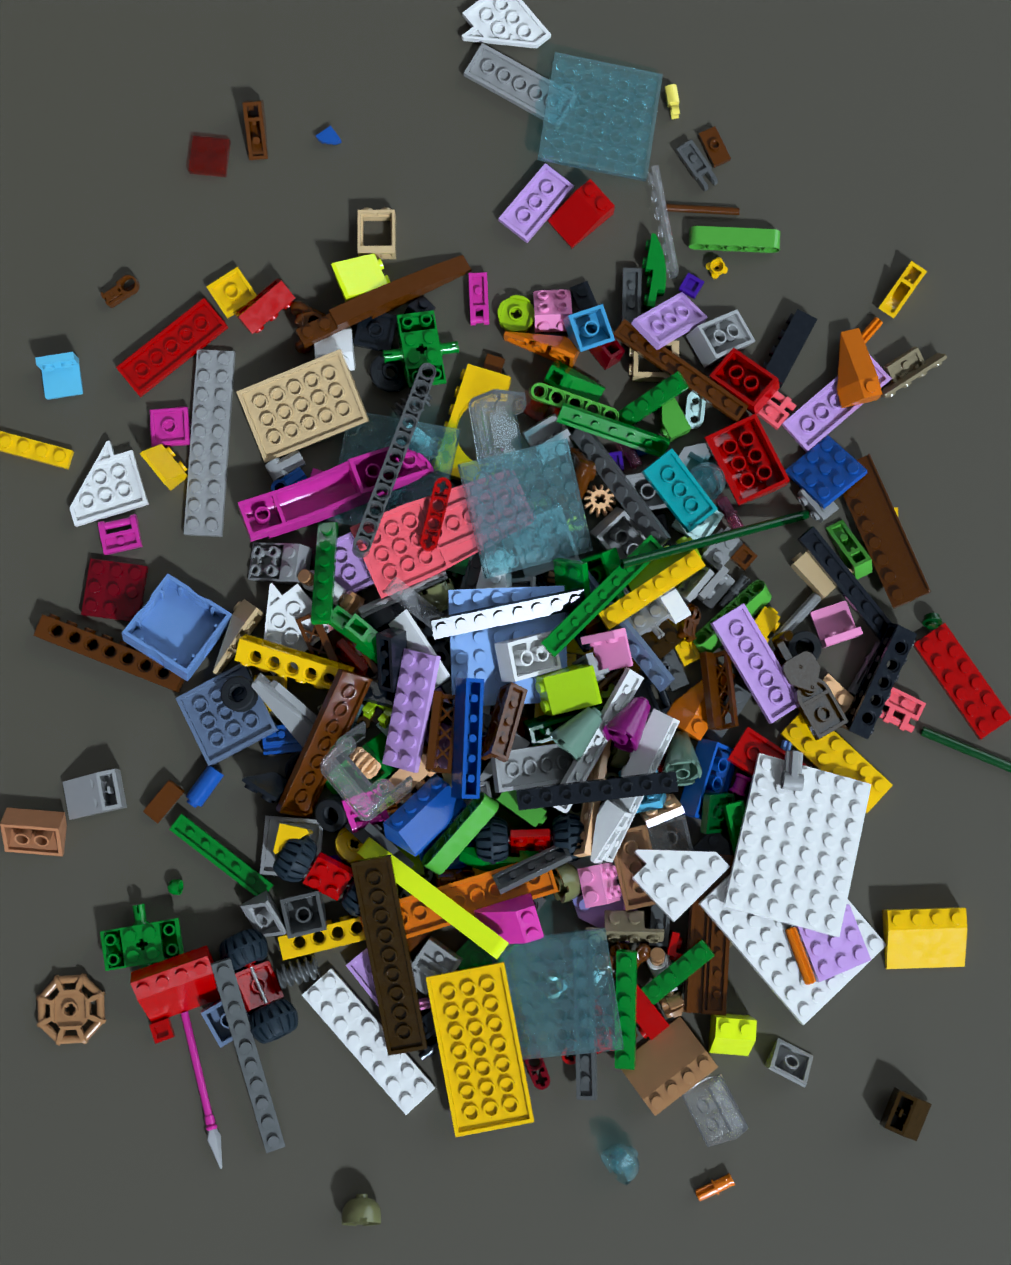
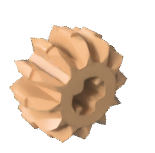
M602 484L599 490L595 485L592 487L593 492L587 490L588 496L584 497V501L588 502L584 507H591L589 514L596 511V517H599L600 512L607 516L606 510L611 512L613 510L611 505L616 504V501L612 500L615 497L614 494H608L610 492L609 488L604 491ZM603 498V503H596L597 499Z
M357 747L347 758L348 762L367 779H372L373 776H376L381 768V764L362 747Z

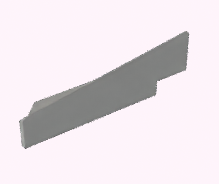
M259 673L252 682L251 687L299 744L304 747L317 715L275 680L271 682L262 673Z

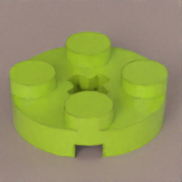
M513 295L503 300L498 308L500 326L509 332H527L534 323L533 305L526 297L520 295ZM516 310H518L519 314L521 315V317H518L517 319H515L514 316L511 315V313H515Z

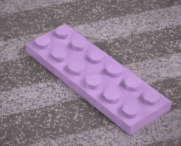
M871 357L882 388L892 378ZM838 376L782 423L784 429L806 453L863 405L859 404L841 409L836 391Z
M744 603L710 623L769 724L797 708L794 702V687L786 680L780 663Z
M404 648L382 764L413 773L419 772L441 656Z

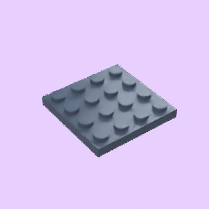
M238 664L175 698L208 766H213L278 731L265 702L259 695L256 705L246 712L233 711L222 702L221 688L229 678L243 676L252 682L254 681L247 666ZM237 687L234 690L233 699L235 701H243L247 695L245 688Z

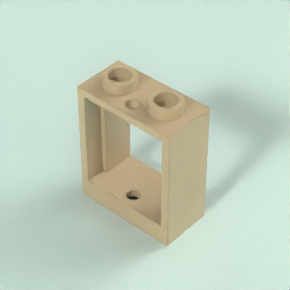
M384 207L381 210H373L372 208L358 210V257L375 254L377 259H396L395 209L392 210L391 208ZM364 221H391V246H364Z
M672 341L664 346L679 357V341ZM629 348V357H632V364H629V375H632V381L661 382L670 377L665 372H638V353Z

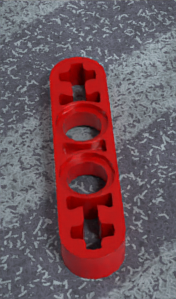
M445 477L438 478L433 486L420 538V547L426 552L433 551L438 544L452 488L450 480ZM442 481L448 487V489H444L442 496H446V499L441 496H434L435 493L439 494L440 487H437V484H441ZM435 500L443 502L442 510L437 511L433 508L432 504ZM430 519L438 521L439 526L437 529H430L428 527ZM426 530L430 533H437L436 536L432 535L431 542L434 545H431L429 548L423 543V540H427L429 534H425Z

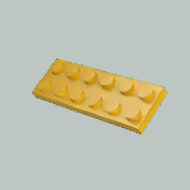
M800 713L780 733L787 741L792 743L794 748L802 752L803 756L817 769L871 784L866 813L893 786L835 731L819 740H815Z

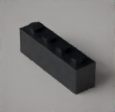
M797 309L795 314H790L786 321L789 326L786 330L782 329L777 338L780 340L778 346L774 345L769 353V356H771L769 363L765 361L762 366L778 378L780 388L817 321V318Z

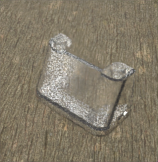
M493 389L473 397L468 406L477 463L480 470L491 472L508 469H527L537 466L535 453L532 450H523L517 419V415L526 409L525 392Z

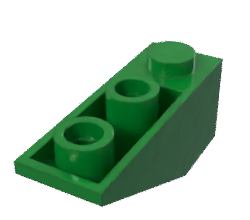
M556 360L551 365L544 379L545 382L555 388L595 402L599 401L606 387L559 360Z

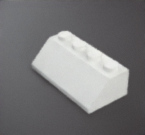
M407 609L388 624L390 627L406 631L407 649L437 655ZM441 660L435 688L451 679Z

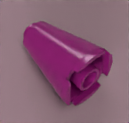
M644 697L633 698L604 726L602 734L607 741L613 740L615 742L614 746L630 753L633 750L636 751L651 709L649 701Z

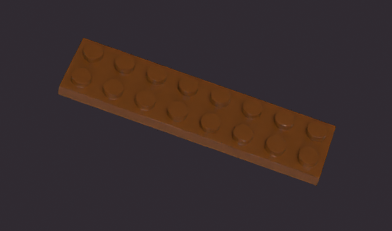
M338 669L278 802L276 810L279 813L310 818L327 781V777L334 766L373 680L369 676Z

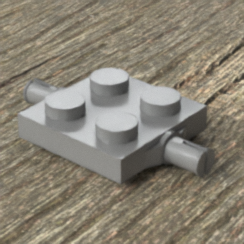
M626 587L624 588V596L630 593ZM656 599L627 619L640 636L653 631L657 638L661 639L665 633L659 628V625L669 618V613Z

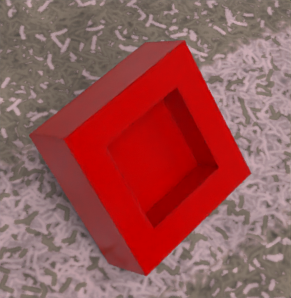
M170 1018L149 1025L155 1044L175 1037Z

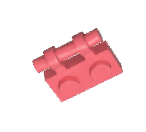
M777 390L757 415L774 429L778 430L790 415L785 411V408L787 407L793 412L797 405L792 402L790 397H785ZM774 397L782 404L778 406L771 399Z
M892 687L891 695L884 704L888 707V710L886 712L882 711L880 718H882L883 722H890L898 726V729L902 731L906 730L912 733L915 726L909 724L910 719L919 720L926 703ZM894 711L903 714V719L901 720L893 716Z

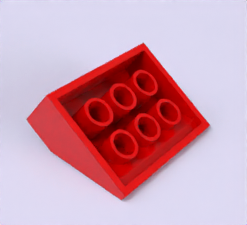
M756 413L704 438L738 506L785 487L790 482Z
M207 945L131 972L130 984L139 1004L151 1023L221 999L211 967V963L214 961Z

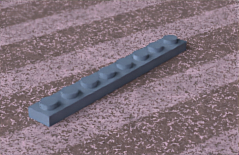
M588 571L591 593L599 583ZM611 601L604 609L612 605L614 602ZM628 619L612 628L611 630L626 629L632 658L659 692L665 690L675 678Z

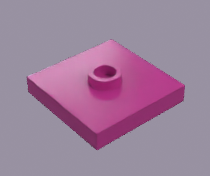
M188 407L150 409L152 447L160 444L164 447L190 445Z

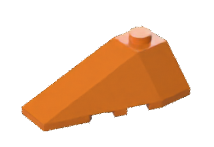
M859 328L840 333L836 391L841 409L876 401L882 395L878 375Z
M509 331L504 333L505 341L554 362L559 360L571 368L574 367L580 353L572 341L565 336Z
M723 674L720 680L721 685L724 686L727 679L726 676ZM703 680L687 690L683 696L676 699L667 712V715L680 721L677 727L680 731L686 732L689 737L701 741L708 730Z

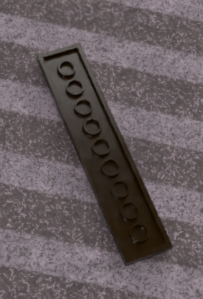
M391 854L352 861L351 867L388 1056L427 1049L428 1045Z

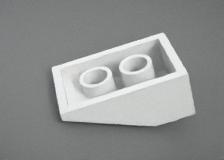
M552 631L495 643L501 681L516 682L562 669L559 653L553 657L540 644Z

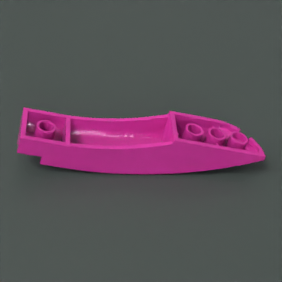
M389 447L350 458L340 465L300 482L238 502L242 522L250 541L279 536L368 503ZM408 448L392 492L434 472L430 462L421 453ZM390 457L392 462H399L397 457ZM390 474L383 475L386 480L393 479ZM378 491L377 495L379 497H382L386 495V493L383 491Z

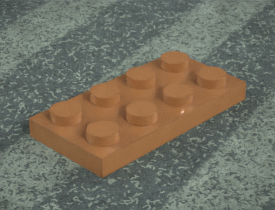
M647 825L629 828L614 858L626 911L656 904L632 879L645 865L634 851L637 849L652 850Z

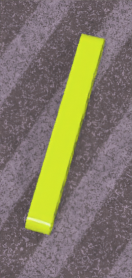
M370 837L367 838L357 851L364 859L391 854ZM391 854L396 883L495 959L499 958L509 944L506 940Z

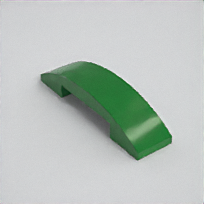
M465 847L459 854V860L476 869L492 871L521 862L538 854L539 851H519L517 857L508 856L507 859L492 864L478 858L476 847Z

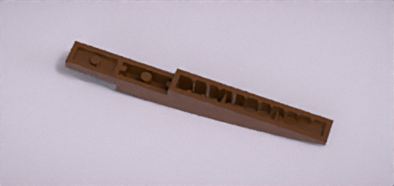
M463 255L443 261L330 309L329 314L296 329V334L304 348H307L369 317L374 319L471 272L472 269Z

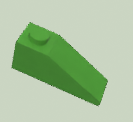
M675 398L660 407V432L663 437L669 438L670 442L690 432L691 427Z
M841 520L826 527V531L843 563L852 570L855 578L858 580L872 573V559L846 523Z

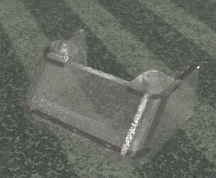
M363 721L336 741L321 761L320 771L361 820L369 821L408 794L412 789L413 778L409 776L395 787L387 779H379L371 784L349 757L355 751L356 743L365 738L366 723Z

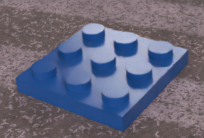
M828 435L788 467L785 472L800 488H803L813 500L825 509L867 474V469Z

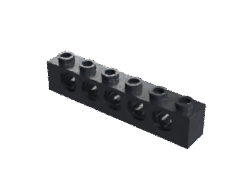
M889 622L846 714L849 722L841 726V728L869 739V736L874 731L877 719L882 714L883 706L891 695V689L899 678V672L907 661V655L915 644L916 633L899 624ZM865 713L866 716L864 720H862V716Z

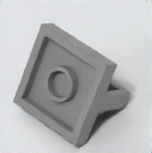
M556 413L551 414L522 432L541 466L570 447H573L568 437L571 434L561 423L556 422Z

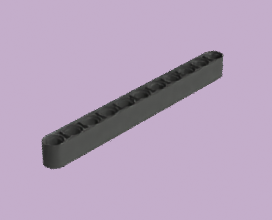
M424 363L419 368L354 539L352 552L358 558H364L370 552L432 387L436 368L431 363ZM428 372L431 376L425 377L422 373ZM416 389H422L425 393L419 394ZM414 405L418 407L419 410L413 411L409 407ZM408 422L412 427L406 428L403 423ZM402 439L406 444L399 445L396 441ZM390 457H397L399 462H392ZM390 474L393 479L386 480L383 475ZM383 491L386 493V496L383 498L379 497L377 492ZM373 508L378 509L380 514L373 515L370 510ZM370 526L373 532L367 533L363 530V527ZM364 544L367 549L361 551L356 545Z

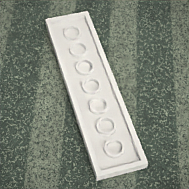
M333 968L302 994L305 1000L405 1115L436 1088L407 1053L388 1056L382 1024Z

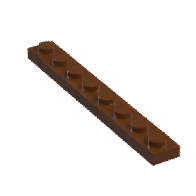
M624 319L613 333L615 338L669 376L680 371L689 386V390L733 421L738 422L748 408V405L664 346L656 350L627 320Z

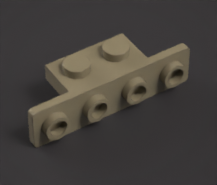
M914 346L886 364L884 368L892 379L890 380L891 383L881 389V397L890 398L896 394L897 390L909 386L912 383L911 381L925 376L928 370L940 366L942 361L947 359L946 354L936 353L924 361L919 348Z
M605 910L604 928L586 927L584 938H594V942L610 941L616 943L619 941H629L631 943L663 942L664 929H645L644 911Z

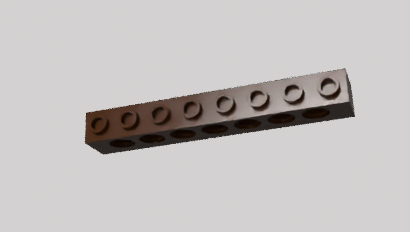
M50 613L49 616L42 614L33 636L175 692H180L184 683L183 678L170 670L168 676L162 678L161 671L165 667L142 652L130 649L131 645L120 641L119 644L112 642L113 638L102 634V637L95 635L96 631L87 627L84 630L77 628L78 624L69 620L66 623L59 621L61 617ZM61 626L62 633L56 636L55 630ZM79 633L80 640L74 643L73 636ZM97 640V648L91 650V642ZM111 647H115V654L109 657L108 650ZM132 654L133 661L127 664L125 661L126 656ZM146 661H150L151 668L145 671L143 664Z

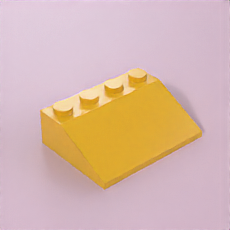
M966 908L882 910L884 942L886 943L884 947L886 969L965 967L967 941Z

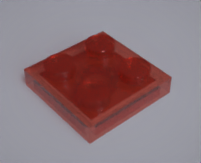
M193 136L189 173L227 177L230 139Z
M342 638L336 644L335 652L345 665L355 667V673L366 675L368 670L367 660L362 655H357L354 651L355 647L350 641L346 642Z

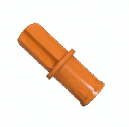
M730 1173L715 1181L712 1179L711 1183L696 1189L695 1194L698 1200L702 1201L715 1194L720 1195L719 1192L735 1186V1183Z

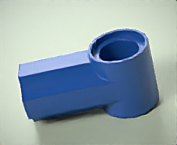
M297 467L282 479L275 480L271 485V490L275 491L279 486L286 487L307 479V476L300 467Z

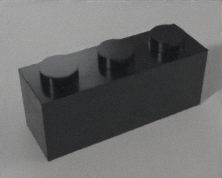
M390 627L376 634L379 689L394 693L397 688L404 648L407 649V636L405 630Z

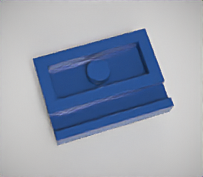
M276 725L278 731L262 739L264 755L302 751V746L284 725Z

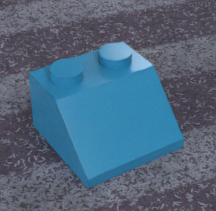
M603 304L568 315L563 319L568 337L579 352L615 341Z

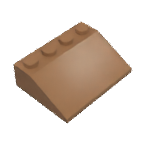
M680 1016L669 1024L670 1026L653 1040L649 1039L636 1049L635 1070L621 1069L655 1116L718 1068L717 1064Z

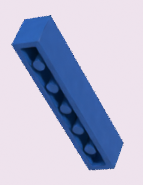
M456 678L451 797L480 799L484 679Z

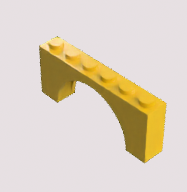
M468 364L466 369H462L460 376L462 383L460 387L457 386L454 397L457 398L455 404H451L448 413L451 417L449 422L446 421L444 424L443 432H445L443 439L439 440L437 446L439 454L438 457L434 456L432 461L434 474L463 483L478 480L483 465L474 462L462 451L457 440L459 420L463 413L477 401L486 398L506 399L511 384L510 376Z

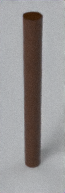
M665 204V211L724 215H739L740 208Z

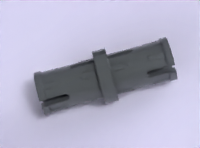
M742 574L733 587L728 589V593L718 605L725 608L751 583V580Z

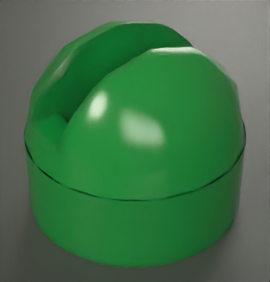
M171 880L167 886L168 891L173 895H181L184 887L183 880Z

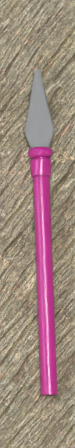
M187 1011L181 1013V1018L205 1115V1125H207L206 1130L208 1131L207 1141L220 1169H222L221 1135L217 1130L215 1117L212 1113L190 1016Z

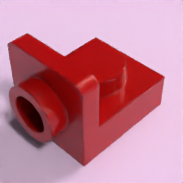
M670 931L668 947L665 953L670 956V960L676 961L684 954L676 952L681 947L682 938L680 933Z

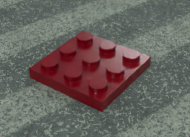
M90 558L81 615L130 622L137 612L142 609L148 567Z

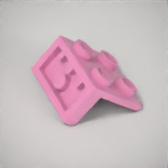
M842 601L810 613L822 649L863 634L861 626L858 628L855 626L847 601Z
M625 628L580 637L582 645L590 643V647L594 648L595 657L598 661V670L609 668L610 671L633 666Z

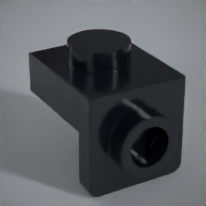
M422 295L408 305L404 314L435 311L436 307Z

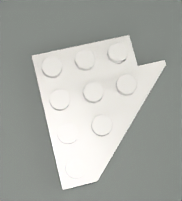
M478 0L462 13L463 18L472 27L462 35L463 41L537 49L551 38L550 32L522 0Z
M106 441L70 506L74 526H82L149 505L134 451L130 450L115 455L111 442Z
M270 583L264 640L305 652L308 647L296 619L311 613L312 600L298 583L283 595L273 583ZM311 618L301 622L304 629L313 630L314 625L311 623ZM323 624L327 634L334 629L329 624ZM313 635L310 641L311 645L318 642L320 638ZM273 656V661L279 664V659Z
M637 849L634 853L645 865L632 879L675 922L730 866L717 852Z

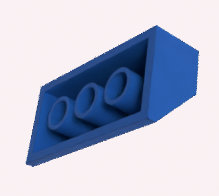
M703 738L701 741H698L695 753L702 768V775L700 779L699 777L695 779V783L684 786L680 800L685 812L683 815L701 820L704 794L728 792L735 765L726 759L733 748Z
M436 774L383 823L385 838L415 857L467 807L463 799L451 797L450 785Z

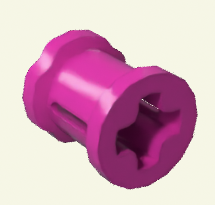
M736 773L735 782L729 791L745 797L746 788L752 779Z

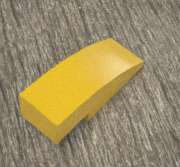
M911 261L878 309L894 319L927 271Z

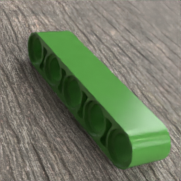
M692 226L689 228V248L695 250L776 253L780 251V231L759 228Z
M535 383L529 388L530 398L540 403L560 409L563 402L569 404L571 399H575L578 402V407L587 410L588 406L592 405L596 409V414L605 416L606 412L610 411L613 414V420L618 421L619 413L615 408L547 384ZM536 386L540 387L543 391L541 397H537L534 394ZM553 393L560 395L559 403L552 401Z
M756 580L752 582L695 634L697 639L693 643L700 653L705 651L713 653L722 645L710 623L743 603L752 617L769 603L772 595L764 581Z
M480 792V799H473L427 851L422 859V865L435 874L441 875L493 817L499 808V803L484 792Z

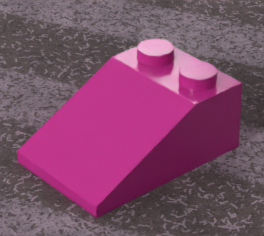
M531 893L474 910L475 917L509 944H525L544 938Z

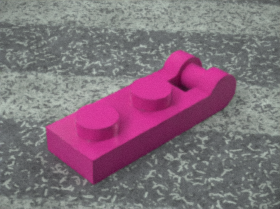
M487 272L468 273L471 326H475L477 323L489 325ZM476 311H483V316H476Z

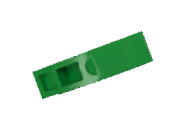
M654 233L651 234V239L646 241L645 250L648 251V256L644 257L642 268H645L644 275H648L646 287H650L649 294H645L643 304L647 305L646 312L655 307L657 295L664 296L666 287L664 253Z
M337 605L332 612V624L329 625L354 642L357 650L377 663L376 634L378 632L356 613L352 616Z

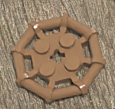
M84 973L81 975L54 976L52 982L36 997L38 1007L37 1027H40L59 1046L61 1044L88 1043L92 1035L107 1020L105 1019V991L102 992ZM77 983L75 989L66 990L64 984ZM83 985L94 995L89 998L86 993L82 992ZM56 988L59 990V993L53 1000L48 998ZM96 1001L97 1015L91 1014V1002ZM46 1004L50 1005L49 1018H46ZM70 1004H72L73 1007H75L76 1011L73 1012V1015H70V1012L66 1011V1008L69 1007ZM89 1019L94 1021L86 1031L83 1030L82 1026ZM48 1023H56L60 1028L59 1033L56 1032ZM66 1030H76L78 1035L65 1036Z

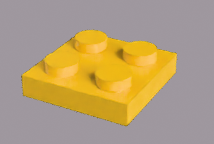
M238 267L206 286L227 319L235 315V313L257 296Z

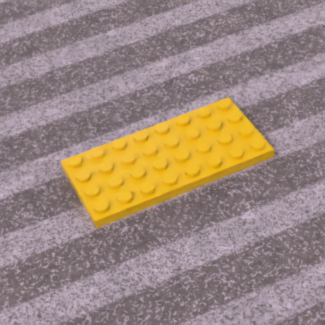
M498 962L426 976L455 1137L533 1123V1110L505 963Z

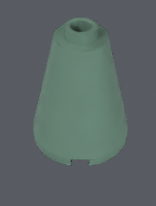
M587 707L552 731L549 736L563 751H566L568 754L570 753L569 756L578 762L603 721L601 718L602 713L595 707L592 709Z
M676 731L667 748L662 772L675 770L678 786L691 785L695 783V779L698 777L700 779L702 775V768L690 737L683 731Z

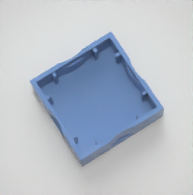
M167 574L151 594L147 604L137 612L123 630L122 637L124 642L188 682L227 630L232 613L213 601L198 595L189 586Z

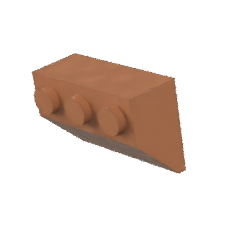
M6 808L0 823L5 852L51 856L64 855L67 830L65 812Z

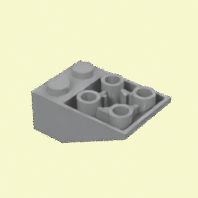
M253 542L248 580L285 585H296L298 583L300 586H303L298 580V574L303 569L310 571L313 549L302 544Z
M119 769L97 772L63 782L69 820L127 808Z

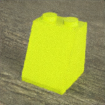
M375 254L331 264L345 302L390 283L388 275L384 276L382 272L384 266L381 259H377Z
M711 1015L708 1053L748 1056L756 1041L757 1020L750 1015Z

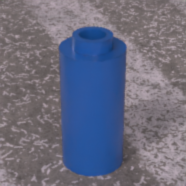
M207 766L187 793L186 797L188 800L186 802L194 808L197 806L202 807L224 777V774L213 766Z

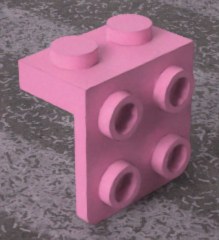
M570 290L534 291L535 333L565 332L566 328L563 319L572 314Z
M612 862L577 869L585 908L620 901L622 892L617 884V870Z

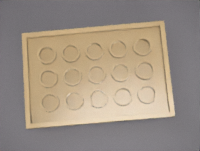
M342 349L237 391L264 463L369 421Z

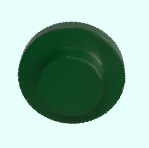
M928 613L924 615L922 624L928 629H936L942 624V619L937 613Z

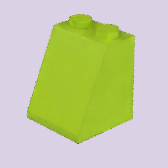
M574 664L535 677V687L541 698L540 707L545 715L553 716L602 703L593 665Z

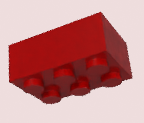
M735 348L728 353L710 374L712 381L748 405L746 410L752 414H758L780 388L779 380L776 376Z

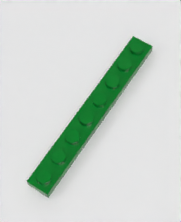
M649 535L628 557L663 547L652 535ZM650 562L624 569L618 565L540 644L555 657Z

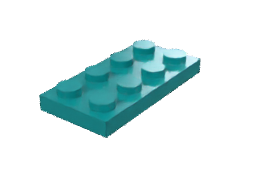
M673 449L668 450L641 472L687 533L691 532L718 510Z

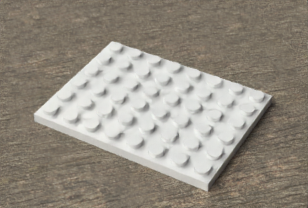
M759 753L757 754L723 906L833 937H840L871 784L802 765V774H804L803 790L781 789L780 780L784 771L785 760Z
M730 875L727 876L698 904L799 1023L804 1025L870 961L824 981L806 985L785 932L787 928L795 926L724 907L723 903ZM847 899V904L851 907L872 960L886 946V943Z

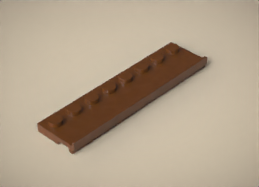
M868 454L857 460L867 469V474L845 491L843 496L893 609L925 594H929L931 590L872 457Z
M719 854L730 867L688 910L686 952L698 942L704 940L716 956L685 980L683 1012L726 1016L730 940L698 903L730 875L734 855Z

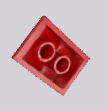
M589 179L552 215L548 223L572 249L614 214L615 205Z

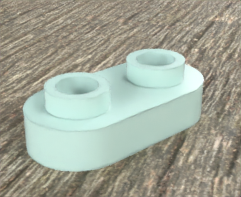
M690 392L686 399L685 417L691 429H697L704 421L706 401L693 392ZM697 399L699 403L694 404L692 400ZM695 417L697 422H692L690 418Z

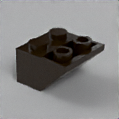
M894 1087L879 1124L894 1133L917 1141L932 1104Z

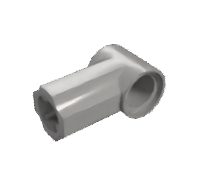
M296 450L281 459L271 460L265 465V468L274 482L275 480L282 479L297 467L301 468L306 463L300 452Z
M785 752L784 771L780 780L781 789L803 790L802 752Z

